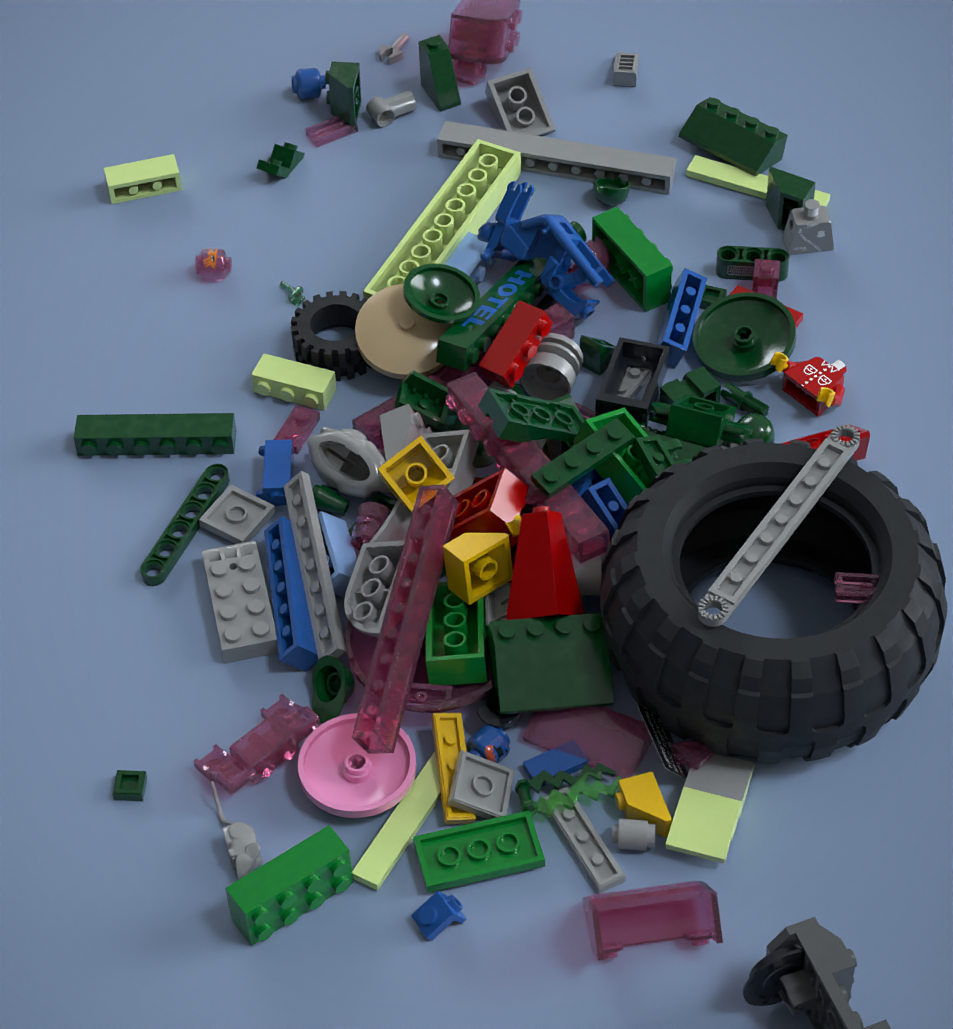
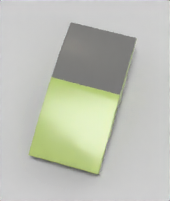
M697 748L665 844L666 849L725 864L730 843L733 840L737 822L742 813L755 763L730 756L718 755Z

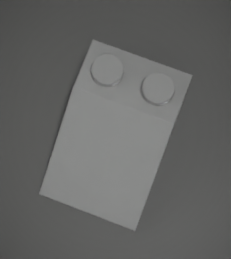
M531 68L487 81L485 94L502 130L542 136L556 130Z
M409 404L380 415L386 462L420 435L432 433L429 427L425 428L419 412L415 413Z

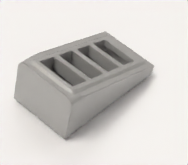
M617 52L613 72L614 86L636 87L639 53Z

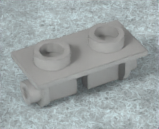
M510 581L484 597L485 622L487 626H489L490 621L507 620L506 614L511 589Z

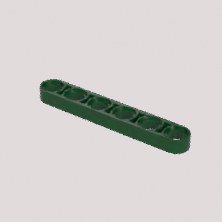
M217 463L205 469L142 563L140 568L142 580L148 586H158L166 580L199 530V519L225 491L230 482L228 468L225 465ZM217 473L224 475V477L219 480H213L210 478L212 475ZM203 492H209L212 494L210 497L206 499H201L198 497V495ZM190 511L199 512V514L193 518L185 516ZM177 530L186 531V534L181 537L172 535ZM165 549L174 551L169 556L160 555V552ZM151 569L160 570V573L156 576L146 574Z

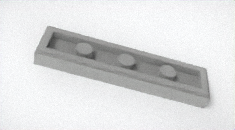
M567 786L542 797V805L597 892L600 894L626 882L625 874L569 787Z

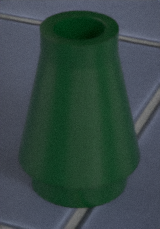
M316 484L313 487L317 510L338 513L343 516L346 514L350 505L349 500L344 499L324 484L322 486Z

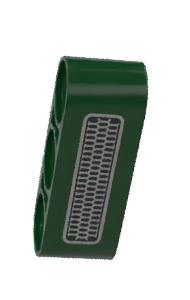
M723 246L717 251L716 274L724 279L781 282L788 276L790 256L786 250L780 248Z

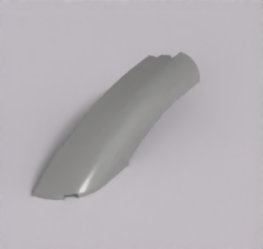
M470 430L423 434L424 440L455 479L412 513L397 500L390 515L369 543L362 544L344 599L346 616L358 631L369 636L382 637L413 604L444 555V544L436 539L450 499L453 495L472 486L476 475V469L472 463L479 442Z

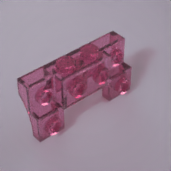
M281 694L279 695V701L267 710L265 708L260 710L261 717L265 720L229 747L230 754L215 744L213 745V751L200 761L197 758L194 760V766L210 782L214 781V784L217 782L232 795L250 780L256 784L261 779L269 777L275 768L283 762L292 759L297 751H299L298 743L320 726L319 716L308 706L298 705Z

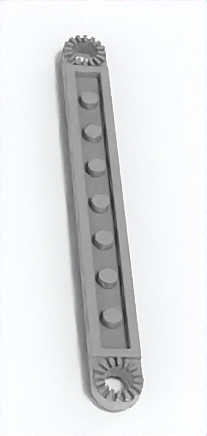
M844 424L838 425L819 446L709 588L705 597L700 600L698 604V618L703 624L715 627L727 621L857 450L860 442V432L858 433V429H855L854 426L850 427L848 424L847 426ZM847 436L852 440L845 443V441L841 442L842 440H839V437ZM715 607L721 612L717 613V616L716 614L712 616V614L706 613V609Z

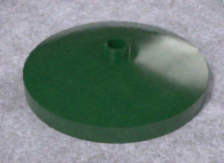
M736 293L715 301L702 312L694 326L693 345L699 362L713 375L730 381H752L777 371L776 366L769 363L775 352H781L788 359L790 358L796 345V327L794 318L788 308L777 299L761 293Z

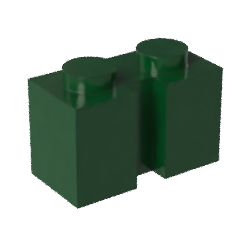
M702 366L686 373L682 381L675 379L661 386L659 402L671 405L688 394L720 403L721 384Z

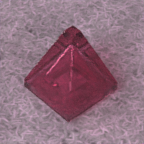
M694 741L674 743L671 746L675 761L695 770H698L715 755L713 751L706 749V746Z

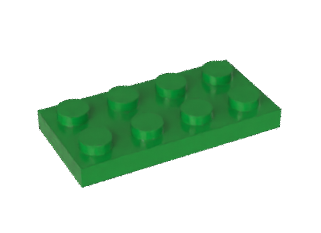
M530 810L413 836V843L427 893L545 866V857Z

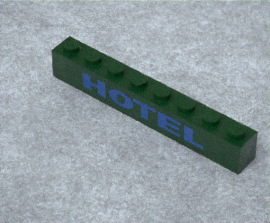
M536 257L532 261L519 260L480 298L478 309L473 316L465 321L454 323L438 339L436 362L465 371L472 363H475L478 357L483 352H486L493 343L519 300L532 305V302L542 295L546 287L541 282L540 276L547 260Z

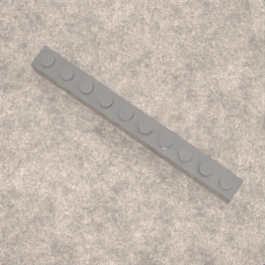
M445 121L437 139L438 157L461 161L476 140L480 139L521 152V171L593 183L600 177L612 180L621 177L624 184L628 180L631 181L630 189L666 195L670 194L676 176V158L449 121Z

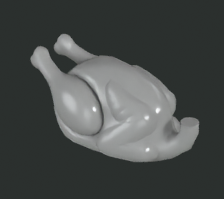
M323 427L319 434L310 436L307 444L313 466L327 486L332 489H338L341 494L361 498L371 497L377 491L395 496L379 477L377 468L383 465L386 459L377 447L367 440L363 433L349 428L335 430Z

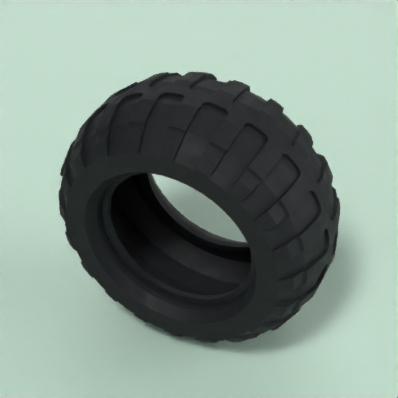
M763 439L743 440L740 446L724 450L720 446H712L695 454L692 462L687 464L675 463L659 473L654 478L650 488L644 489L640 495H636L630 501L618 524V530H615L604 555L600 586V613L607 649L617 671L623 672V679L631 696L641 707H645L648 711L656 714L660 718L662 726L672 734L684 740L692 738L706 744L707 751L727 757L731 753L758 757L757 763L778 764L781 758L802 757L806 762L830 757L835 749L844 746L852 748L868 742L876 736L883 724L888 723L891 719L897 720L919 693L920 686L937 662L947 617L946 577L937 543H932L927 522L918 508L909 499L901 498L898 494V488L885 475L878 471L866 472L858 466V462L852 456L771 561L772 563L800 567L828 579L846 595L853 605L855 612L832 629L813 636L789 639L767 638L742 633L724 625L707 626L699 620L698 605L689 594L690 590L703 578L716 570L727 567L817 449L811 448L809 442L790 440V444H764Z

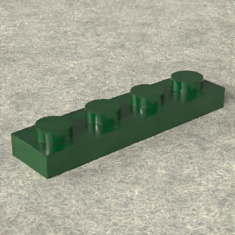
M615 418L531 474V481L549 500L634 442L635 436L618 418Z

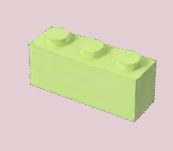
M174 154L104 168L111 204L182 190L180 173Z
M268 354L262 355L251 374L253 391L255 393L324 411L337 390L334 371Z

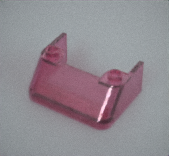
M687 881L595 894L582 898L592 953L597 960L617 957L618 951L623 950L624 946L684 938L691 941V945L694 946L709 944L710 939H713L717 944L723 943L717 892L704 881Z

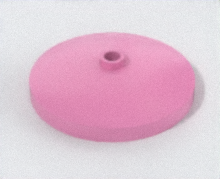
M347 714L321 724L307 737L298 757L299 780L306 796L320 809L346 818L374 816L392 808L409 792L416 775V754L409 736L394 722L373 714Z

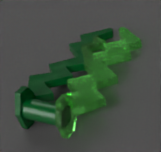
M598 762L594 769L585 764L578 777H574L561 770L553 777L546 770H543L530 781L527 779L518 780L515 785V791L519 796L522 812L530 810L531 816L539 813L551 818L557 804L573 810L580 794H584L595 801L598 800L600 792L613 798L618 789V780H621V776H617L610 787L601 783V774L615 777L616 771ZM588 777L596 780L593 786L586 783ZM563 782L571 787L567 796L558 792ZM544 783L554 788L548 801L540 796L536 804L531 798L530 790L532 789L539 794Z

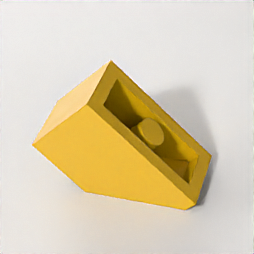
M653 771L618 780V792L614 794L618 810L624 811L626 819L648 820L649 824H655L656 834L668 837L672 819Z

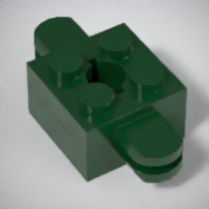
M688 394L671 405L661 402H653L651 404L653 412L649 414V420L667 425L665 435L681 441L697 443L699 446L706 448L716 445L720 446L725 441L740 445V443H743V440L751 439L747 435H751L753 431L752 426L734 422L737 408L734 406Z

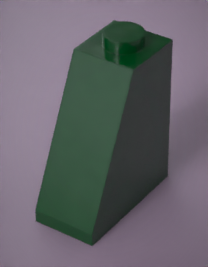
M440 35L418 41L421 86L440 112L461 105L448 45Z

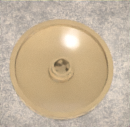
M403 284L393 285L372 295L360 309L355 325L356 343L363 359L373 369L383 375L404 379L411 371H416L426 377L444 366V364L436 362L438 339L454 323L441 324L421 317L406 303L403 296Z

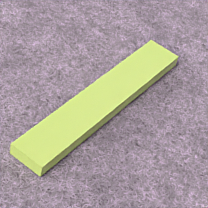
M695 155L686 170L687 177L766 199L768 176L758 174L755 176L741 168ZM815 190L814 200H817L820 206L826 207L830 201V194Z
M435 751L413 782L409 792L399 802L353 869L354 880L378 891L413 840V836L417 834L440 800L441 792Z

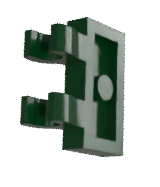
M659 435L635 438L632 444L652 481L659 473L675 463L687 464L692 462L691 459L674 462V460L678 459L675 451L684 448L679 439L662 441Z

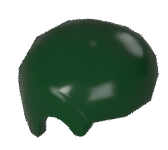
M600 177L594 181L593 193L601 203L617 206L626 201L631 181L628 180L624 184L621 177H617L614 180Z
M751 413L737 421L738 423L753 427L752 434L747 435L751 439H763L764 444L774 443L775 433L773 425L766 416Z

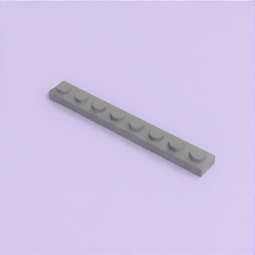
M300 471L284 485V491L318 659L325 655L338 658L346 652V646L310 476Z

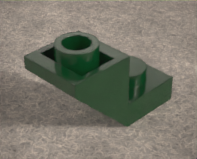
M284 142L283 146L274 144L271 157L268 158V161L259 159L256 169L287 178L304 158L305 153L297 151L298 146L288 142Z

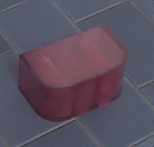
M461 0L451 14L448 46L451 58L453 60L478 64H499L505 62L510 53H514L515 46H518L520 41V32H517L518 24L522 20V10H519L520 0Z

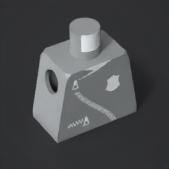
M809 199L805 202L804 208H796L790 211L782 238L789 255L834 250L832 226L827 209L823 205L820 206L817 200Z

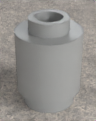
M619 819V825L613 824L612 843H618V849L647 851V848H654L655 824H649L648 820Z

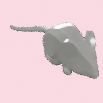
M211 781L218 815L222 824L226 826L222 829L229 857L232 858L230 859L233 870L236 869L238 879H241L263 863V857L259 855L261 848L257 843L255 831L250 825L225 819L214 781Z

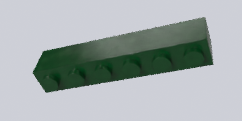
M234 413L77 415L73 439L77 456L234 454L237 430Z

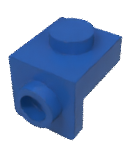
M439 891L434 893L411 915L424 936L431 941L454 920L459 923L467 920L461 911L463 909L461 902L454 895L447 896Z

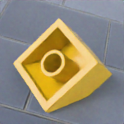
M421 435L377 468L379 477L411 513L455 479Z
M464 533L443 545L448 589L468 605L512 580L513 568L509 535L506 533Z

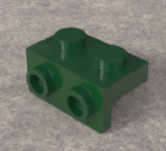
M411 371L399 384L394 407L399 408L409 404L415 413L419 412L424 423L440 430L445 425L449 405L455 400L457 393L416 371Z

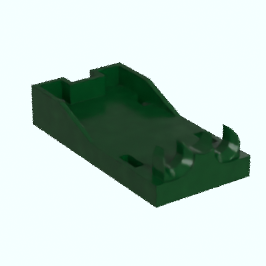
M491 388L486 390L478 404L484 416L493 420L494 423L491 427L498 438L520 443L549 438L569 442V445H574L573 441L585 421L575 406Z

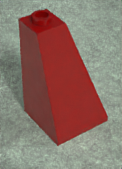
M549 506L532 508L533 513L522 514L506 618L507 620L584 614L561 512L550 511Z

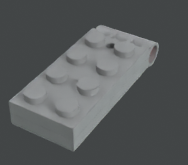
M256 540L201 550L224 664L278 653L276 629Z

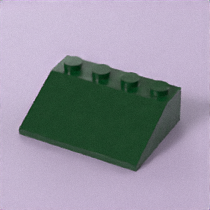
M601 613L490 621L485 641L500 715L614 705L610 654L606 646Z

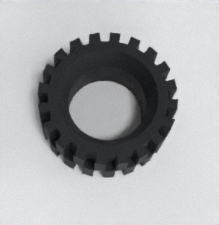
M333 291L326 292V297L321 298L320 294L313 296V302L305 300L302 303L303 309L298 307L295 310V317L292 316L291 319L292 342L296 362L334 371L336 381H341V376H347L348 380L354 379V373L356 372L362 376L367 373L366 366L372 369L358 350L355 334L338 341L325 340L316 336L320 331L331 327L355 329L358 313L368 299L363 298L360 301L359 294L356 293L349 297L347 296V291H340L339 295H333Z

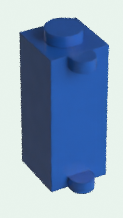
M292 439L265 440V445L260 446L258 452L260 456H264L263 488L256 491V497L274 506L287 505L284 485L293 478L294 452Z

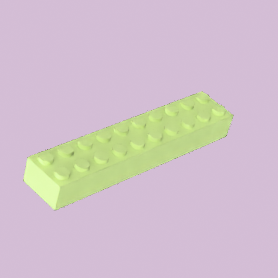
M477 139L364 289V298L369 299L378 291L389 286L404 284L407 274L418 266L434 263L445 264L468 232L477 235L479 228L487 222L502 201L507 185L512 181H516L521 175V152Z

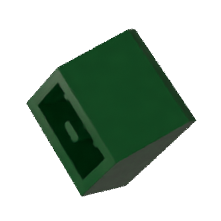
M770 167L766 207L776 227L784 231L790 211L796 208H804L807 200L814 199L816 182Z

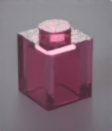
M755 259L753 292L777 299L780 261Z

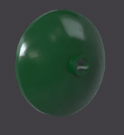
M435 263L421 265L411 270L404 280L403 296L406 303L414 312L429 321L441 324L459 323L473 316L478 309L480 292L476 283L466 273L455 267Z

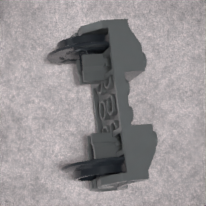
M815 917L785 927L766 946V956L752 968L749 979L743 988V997L748 1004L768 1006L783 1002L788 1007L792 1016L805 1012L814 1029H891L887 1020L863 1028V1022L857 1011L853 1012L849 1006L851 988L854 983L855 967H857L856 957L851 949H846L841 938L819 925Z

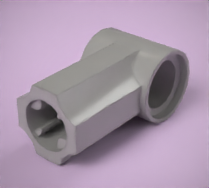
M406 91L385 100L379 96L374 97L368 102L366 110L380 127H386L394 121L395 117L415 110L416 102L413 94L410 91Z

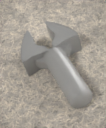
M402 33L390 47L381 44L380 61L383 62L387 56H389L388 65L401 61L403 59V51H400V49L409 40V35Z

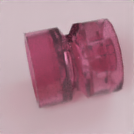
M366 502L359 505L355 520L356 525H354L350 541L353 547L361 550L362 544L369 543L391 513L387 506L375 502Z

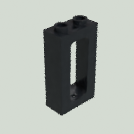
M619 337L596 397L595 417L625 407L637 423L642 421L647 426L649 414L652 413L651 404L657 400L660 387L663 384L669 367L670 347ZM630 366L652 370L642 400L617 396L627 369Z

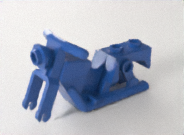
M516 181L510 182L495 215L497 223L487 222L478 230V240L488 243L486 249L480 254L481 260L488 261L490 258H499L515 262L518 259L532 261L536 257L545 258L547 263L540 279L545 285L548 295L556 299L566 317L570 319H587L594 313V308L600 301L583 300L572 289L588 282L594 288H597L601 283L606 288H609L615 283V280L562 215L542 214L520 221L534 193V186L530 185L526 192L525 189L528 182L518 184L514 191ZM572 259L578 269L575 272L566 274L568 268L572 265Z

